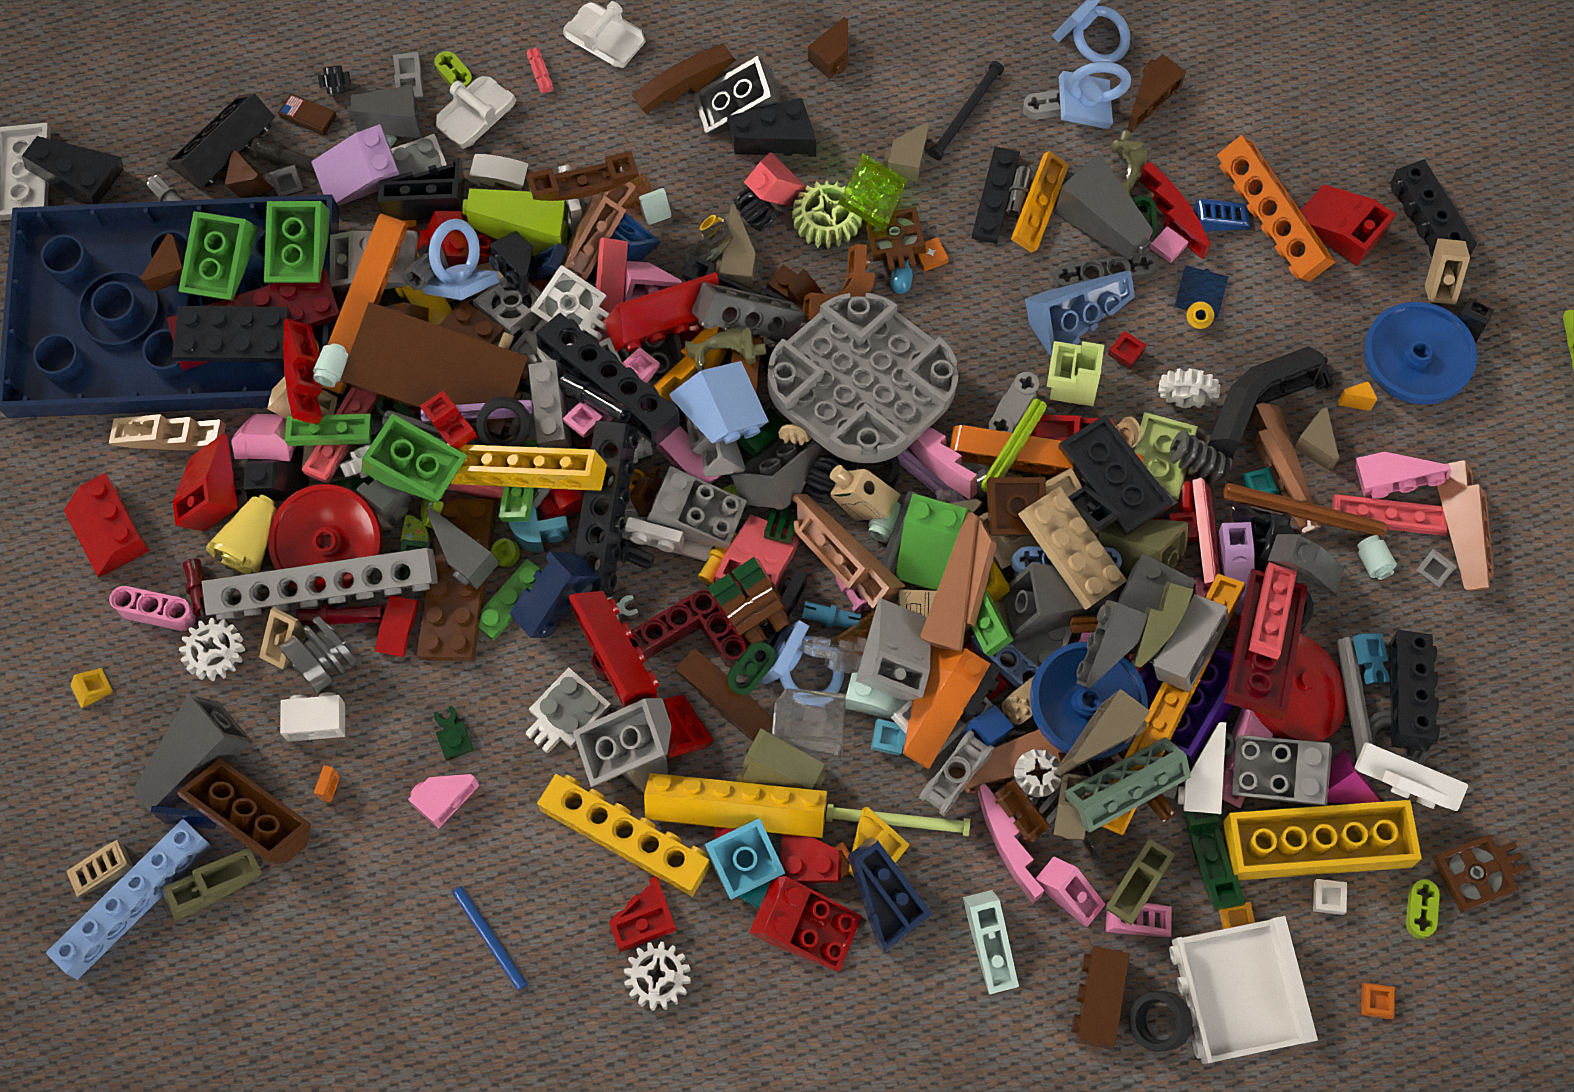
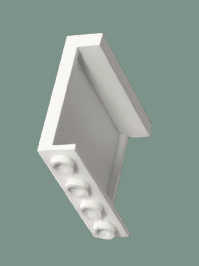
M1285 916L1172 940L1173 946L1169 947L1172 963L1178 965L1180 977H1177L1178 989L1181 996L1186 997L1187 1005L1191 1010L1192 1027L1196 1037L1192 1041L1193 1050L1196 1058H1201L1202 1064L1318 1040Z

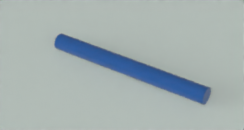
M462 886L456 888L452 894L517 991H520L528 983Z

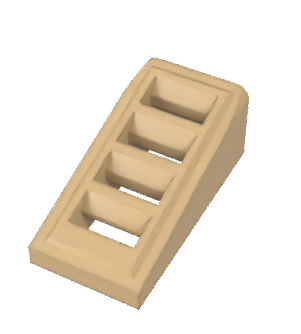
M115 840L66 872L76 896L81 898L127 874L133 868L124 844L119 840ZM115 856L116 861L118 863L115 866H113L110 860V857ZM104 861L107 867V871L104 873L99 864ZM91 867H94L98 876L95 879L92 878L89 871ZM81 872L84 873L87 884L82 886L78 874Z

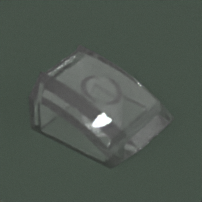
M785 689L775 702L772 734L790 745L805 750L841 756L846 694Z

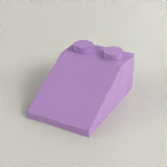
M380 124L353 134L311 161L323 194H332L338 206L378 192L380 180L401 175L387 137Z

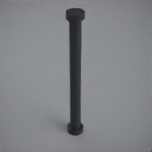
M997 61L990 63L989 71L937 144L931 146L928 150L930 157L938 161L943 158L944 150L996 77L1004 72V67L1001 63Z

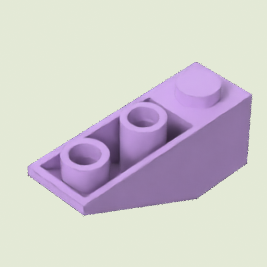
M1251 522L1222 523L1217 534L1221 575L1245 582L1246 590L1248 575L1251 569H1254V543ZM1245 590L1234 611L1237 615H1241Z

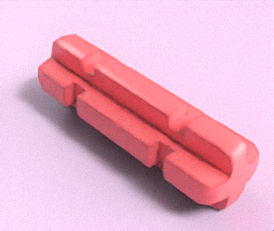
M537 47L529 49L527 51L528 60L540 92L543 94L551 92L553 84L540 49Z

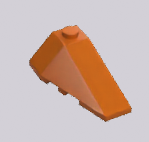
M931 645L930 672L923 698L912 700L911 716L908 721L903 750L904 755L927 769L931 767L962 715L965 706L982 681L990 666L989 662L966 648H962L961 652L940 649Z

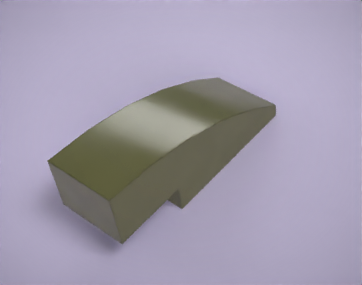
M1166 582L1158 610L1146 607L1145 613L1148 614V618L1140 640L1135 646L1131 660L1132 665L1142 667L1168 641L1179 625L1194 589Z
M1149 838L1105 909L1132 926L1176 854Z
M247 848L192 870L191 876L164 886L163 898L175 922L239 890L261 876L262 872L251 849Z

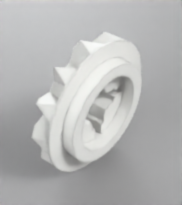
M1033 749L1022 754L1016 762L1014 778L1027 795L1033 797L1048 796L1058 788L1062 781V775L1058 776L1054 773L1060 765L1057 757L1048 753L1047 750ZM1036 761L1040 769L1050 770L1042 776V785H1040L1037 776L1026 775L1035 769Z

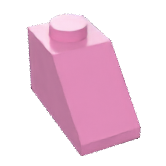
M626 261L624 300L629 301L681 284L682 281L651 263Z
M471 774L429 777L425 782H420L413 788L410 794L411 797L408 800L417 811L439 829L479 787V784Z
M1053 857L1035 878L1052 900L1086 927L1089 926L1106 905L1076 866L1056 857Z

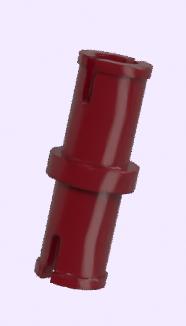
M194 558V565L192 567L191 559H188L182 564L187 580L185 589L191 598L193 614L201 616L200 610H202L203 616H205L202 581L206 580H204L201 560Z

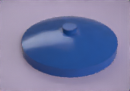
M1407 302L1385 310L1372 323L1364 341V360L1373 380L1391 396L1413 404H1436L1454 397L1467 385L1477 364L1476 344L1467 326L1450 311L1430 303Z
M1077 642L1063 646L1054 651L1039 666L1034 675L1030 690L1032 715L1043 736L1058 750L1067 754L1101 703L1120 689L1148 709L1147 693L1143 680L1136 668L1125 656L1090 688L1076 683L1078 679L1076 675L1078 666L1085 660L1088 652L1087 642ZM1135 736L1128 744L1123 742L1092 760L1105 759L1118 754L1132 744Z

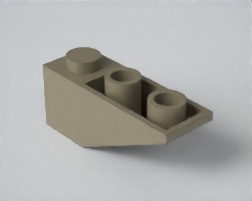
M731 204L730 214H725L724 230H727L726 237H721L720 252L723 253L722 260H717L716 273L753 289L756 272V253L740 214L736 209V205Z

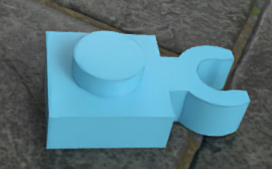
M877 719L871 750L899 756L902 753V748H904L906 734L896 723Z

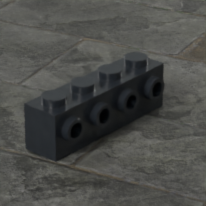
M1423 159L1396 169L1390 182L1391 191L1395 196L1399 197L1405 214L1411 217L1416 225L1419 237L1424 238L1429 247L1431 257L1433 258L1438 238L1465 241L1469 255H1471L1477 242L1426 160Z
M1397 630L1389 642L1391 747L1427 752L1433 743L1439 739L1440 726L1436 724L1439 699L1435 698L1438 673L1434 671L1437 647L1433 646V634Z

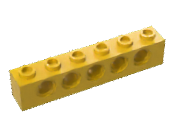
M464 445L458 450L466 454L467 458L450 484L601 491L607 464L596 450Z
M558 774L554 775L537 802L541 812L652 875L657 876L689 896H694L711 867L706 852L695 846H692L690 849L682 845V840L671 832L667 831L666 834L657 831L655 829L657 826L653 822L643 817L640 820L630 815L631 811L619 803H616L614 806L604 801L606 797L594 789H590L589 792L579 787L581 783L573 777L565 775L563 778ZM573 799L582 800L581 806L575 810L567 808L568 803ZM598 813L608 815L606 821L601 824L593 823V817ZM623 827H630L633 829V833L628 838L618 837L619 830ZM655 841L659 844L655 852L647 853L643 850L647 842ZM678 855L685 859L680 867H671L669 865V860L673 856Z

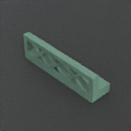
M1164 737L1064 791L1065 797L1079 810L1082 826L1090 833L1191 778L1187 754ZM1163 750L1170 753L1165 757H1154V755ZM1135 765L1145 766L1139 771L1129 770ZM1109 779H1120L1113 785L1104 784ZM1083 793H1094L1093 796L1083 801L1078 797Z

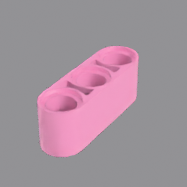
M680 425L656 446L661 454L676 469L709 484H712L722 476L707 477L704 475L703 453L698 455L692 451L689 435Z
M120 586L112 591L109 598L111 606L121 617L128 620L180 631H186L193 627L197 620V616L193 614L192 607L185 599ZM131 599V602L127 606L122 607L123 603L126 600ZM158 605L155 611L149 613L152 606ZM185 610V613L182 617L176 618V615L180 611Z

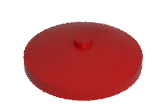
M320 484L301 489L283 502L271 522L268 547L273 566L276 570L381 555L383 535L381 524L375 511L364 498L354 491L341 486ZM351 573L346 574L343 579V584L347 589L354 584V577ZM322 577L315 584L316 590L319 593L324 591L326 587V582ZM294 581L291 582L289 586L298 591L297 584Z
M1300 634L1286 716L1282 721L1254 712L1260 722L1271 733L1280 739L1321 742L1332 736L1339 729L1345 716L1347 702L1341 674L1332 658L1318 643Z

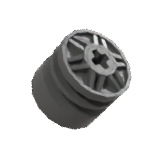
M317 616L312 620L319 630L317 634L306 625L303 627L309 639L306 643L293 635L279 649L306 682L319 694L333 683L327 671L331 666L339 673L344 674L346 671L339 663V660L343 658L351 667L357 661L353 657L350 646L332 625Z

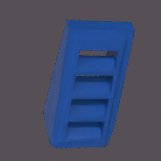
M1209 199L1196 200L1194 213L1200 220L1204 231L1250 229L1247 204ZM1226 212H1230L1231 219L1226 218ZM1236 212H1241L1242 221L1236 219ZM1206 213H1210L1211 217H1206ZM1216 213H1220L1221 218H1217Z

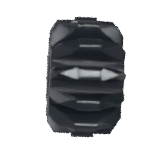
M749 187L744 188L734 198V204L740 215L749 223L751 228L757 231L767 228L777 217L774 206L768 201L761 200Z
M818 457L809 471L804 493L817 503L829 504L833 499L831 491L836 484L830 479V473L838 465L844 467L843 463L838 462L837 459L832 457Z

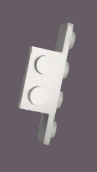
M625 511L626 526L621 538L631 540L640 545L656 547L665 552H674L702 561L708 560V553L714 546L685 541L682 531L646 522L647 517L638 516L636 512Z
M1367 742L1364 744L1354 767L1356 771L1392 785L1391 792L1405 798H1409L1410 793L1418 796L1416 802L1434 809L1435 804L1458 811L1468 788V784Z

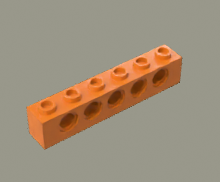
M1240 135L1217 154L1221 161L1219 165L1226 176L1232 177L1235 182L1233 185L1235 191L1241 197L1245 196L1249 202L1247 205L1248 210L1253 216L1260 218L1263 223L1261 229L1269 238L1273 237L1277 243L1274 246L1276 251L1282 258L1288 259L1291 264L1289 270L1297 279L1301 278L1310 282L1336 262L1251 139ZM1249 164L1248 171L1243 175L1242 170L1244 166ZM1263 184L1261 193L1256 195L1257 187ZM1277 204L1276 212L1270 215L1271 207ZM1291 224L1290 233L1284 236V229ZM1305 245V252L1299 257L1298 250L1301 246Z

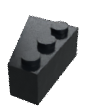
M36 136L22 155L26 170L85 205L99 204L124 170L122 157Z

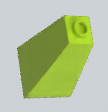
M469 189L468 199L463 200V215L467 216L468 223L473 229L499 240L517 231L533 246V256L558 243L565 247L567 246L569 217L566 200L541 201L534 200L529 191Z

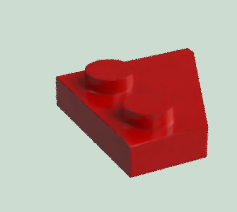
M782 834L781 865L785 874L780 877L787 876L800 884L841 883L842 853L839 850L813 837Z
M657 876L652 877L649 880V885L638 896L635 895L627 903L626 908L619 911L609 921L620 953L677 931Z

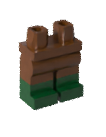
M752 557L732 571L733 574L728 573L707 587L726 613L739 636L746 637L751 644L756 641L768 640L761 626L769 621L776 632H780L791 625L785 611L788 607L758 558Z

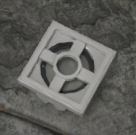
M503 276L499 283L492 285L473 300L475 308L501 325L505 333L513 336L530 331V328H535L541 320L539 316L531 311V308L542 292L531 283H529L527 293L522 295L518 290H508L513 287L508 284Z

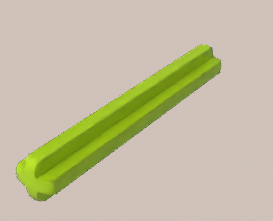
M1037 398L1032 401L982 481L981 488L987 492V479L989 477H1004L1044 414L1047 407L1045 402Z

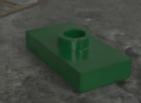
M771 407L765 411L769 422L759 428L761 431L759 434L747 439L742 435L736 440L753 457L779 438V430L782 426L789 425Z

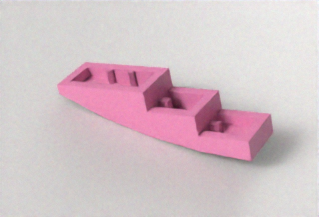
M929 427L909 446L916 457L949 487L969 500L977 494V474L962 466L959 453L946 447L945 435Z
M983 783L979 787L978 798L988 830L999 855L1013 879L1033 904L1042 897L1044 889L1027 870L1031 867L1034 859L1017 840L1021 836V832L1013 823L1015 821L1014 817L1009 818L1001 806L995 803L996 798L993 796L994 794Z

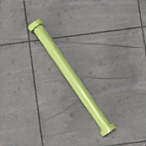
M828 804L826 822H832V819L859 822L861 810L836 808L834 804ZM874 812L888 825L963 833L962 836L969 837V818H964V821Z

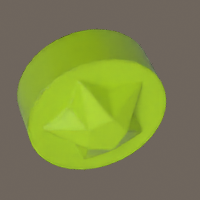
M502 538L493 544L491 553L499 562L498 566L508 568L518 561L520 549L516 542Z

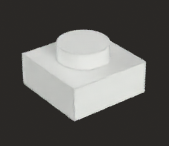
M1316 879L1314 881L1313 911L1344 915L1347 909V882Z

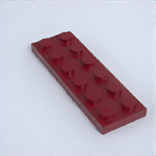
M325 267L322 269L320 283H274L237 295L233 301L224 299L206 305L288 307L291 320L311 325L312 328L335 321L340 314ZM177 315L167 318L173 342ZM179 361L183 370L207 363Z
M1251 569L1247 579L1224 702L1283 721L1287 714L1308 586L1296 582L1294 584L1282 650L1278 660L1249 651L1265 575L1264 572Z

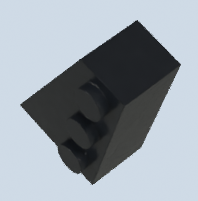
M802 98L727 116L728 135L735 154L767 155L771 152L784 153V156L808 154V157H816V137Z
M460 158L453 159L452 164L437 168L436 165L429 166L428 171L413 175L411 171L380 180L377 201L381 213L402 221L431 220L435 211L463 212L465 177Z

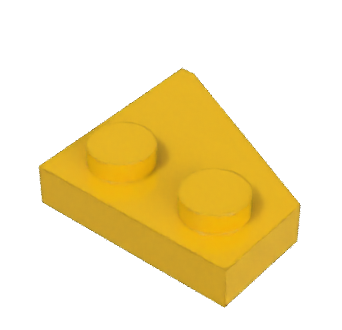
M864 807L861 810L852 852L872 837L880 842L896 863L910 844L869 807ZM849 863L848 872L854 877L851 865Z

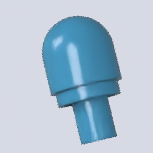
M904 260L905 269H900L899 266H896L895 270L892 271L890 287L897 294H904L911 287L913 274L909 268L908 260Z

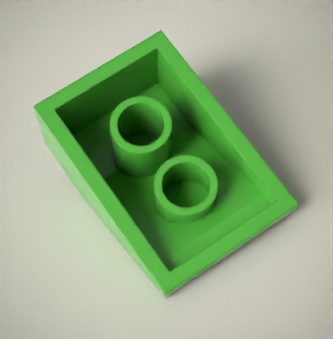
M267 201L265 283H320L329 238L330 210L321 201Z
M194 211L179 292L233 301L253 252L257 226L246 219Z
M392 413L363 456L361 471L387 486L438 503L465 462L467 455Z
M912 494L904 521L896 577L899 580L937 591L966 513L972 511L964 507Z

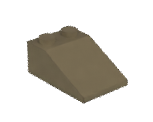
M1118 690L1101 703L1054 773L1061 776L1110 751L1123 742L1128 744L1134 736L1138 737L1147 726L1148 722L1145 721V718L1150 710L1123 690Z

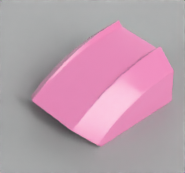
M257 413L251 416L237 430L231 440L234 458L290 461L296 446H287L285 442L287 419L278 414Z

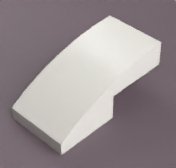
M475 154L468 178L490 186H494L495 182L521 190L528 163L501 156Z

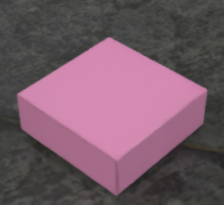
M1167 226L1151 243L1150 249L1171 264L1187 247L1188 241Z

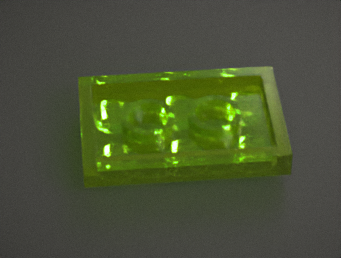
M862 153L838 204L847 211L863 218L872 226H876L884 231L890 222L907 179Z

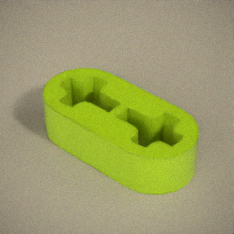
M443 51L436 56L435 66L437 72L450 87L457 81L456 76H459L461 80H466L463 83L465 89L473 82L470 71L454 53ZM444 62H447L448 64L451 63L452 69H449V67H448L447 65H445V64L443 65V63H444Z
M1430 880L1417 881L1408 893L1406 927L1408 932L1418 939H1425L1436 931L1438 924L1440 894L1437 885ZM1423 887L1426 888L1427 894H1431V897L1425 901L1424 906H1422V896L1417 894ZM1421 912L1424 913V923L1429 924V927H1426L1423 931H1420V926L1414 922L1421 917Z

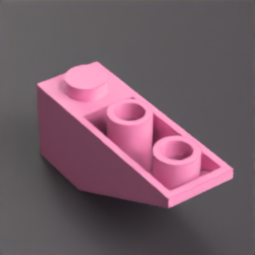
M1381 452L1356 458V471L1365 498L1380 499L1392 492H1411L1418 486L1427 484L1429 486H1437L1449 480L1450 465L1399 454Z

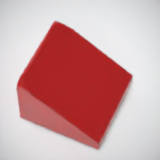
M1187 481L1183 483L1180 490L1179 513L1196 511L1193 485Z

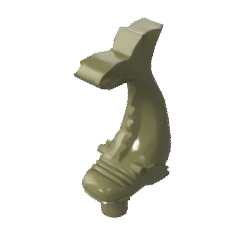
M1122 131L1120 139L1113 141L1111 149L1113 152L1122 155L1123 160H1126L1128 163L1127 181L1122 186L1131 197L1129 191L1140 179L1142 169L1146 165L1147 150L1143 142L1130 141L1132 135L1130 132Z
M731 328L717 333L699 344L685 340L687 356L695 359L697 371L705 369V354L711 349L731 348L736 350L748 365L755 363V356L766 355L765 344L753 345L749 328Z

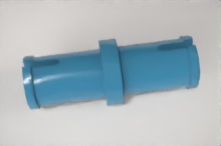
M805 601L801 619L825 623L826 627L832 628L833 625L857 632L861 614L836 609L837 606L832 604L831 607Z

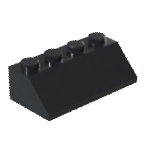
M255 93L238 95L180 149L166 165L193 186L208 187L218 178L215 174L222 168L224 170L228 168L231 153L234 150L237 152L248 150L254 144L252 139L258 134L263 135L272 127L270 122L276 117Z

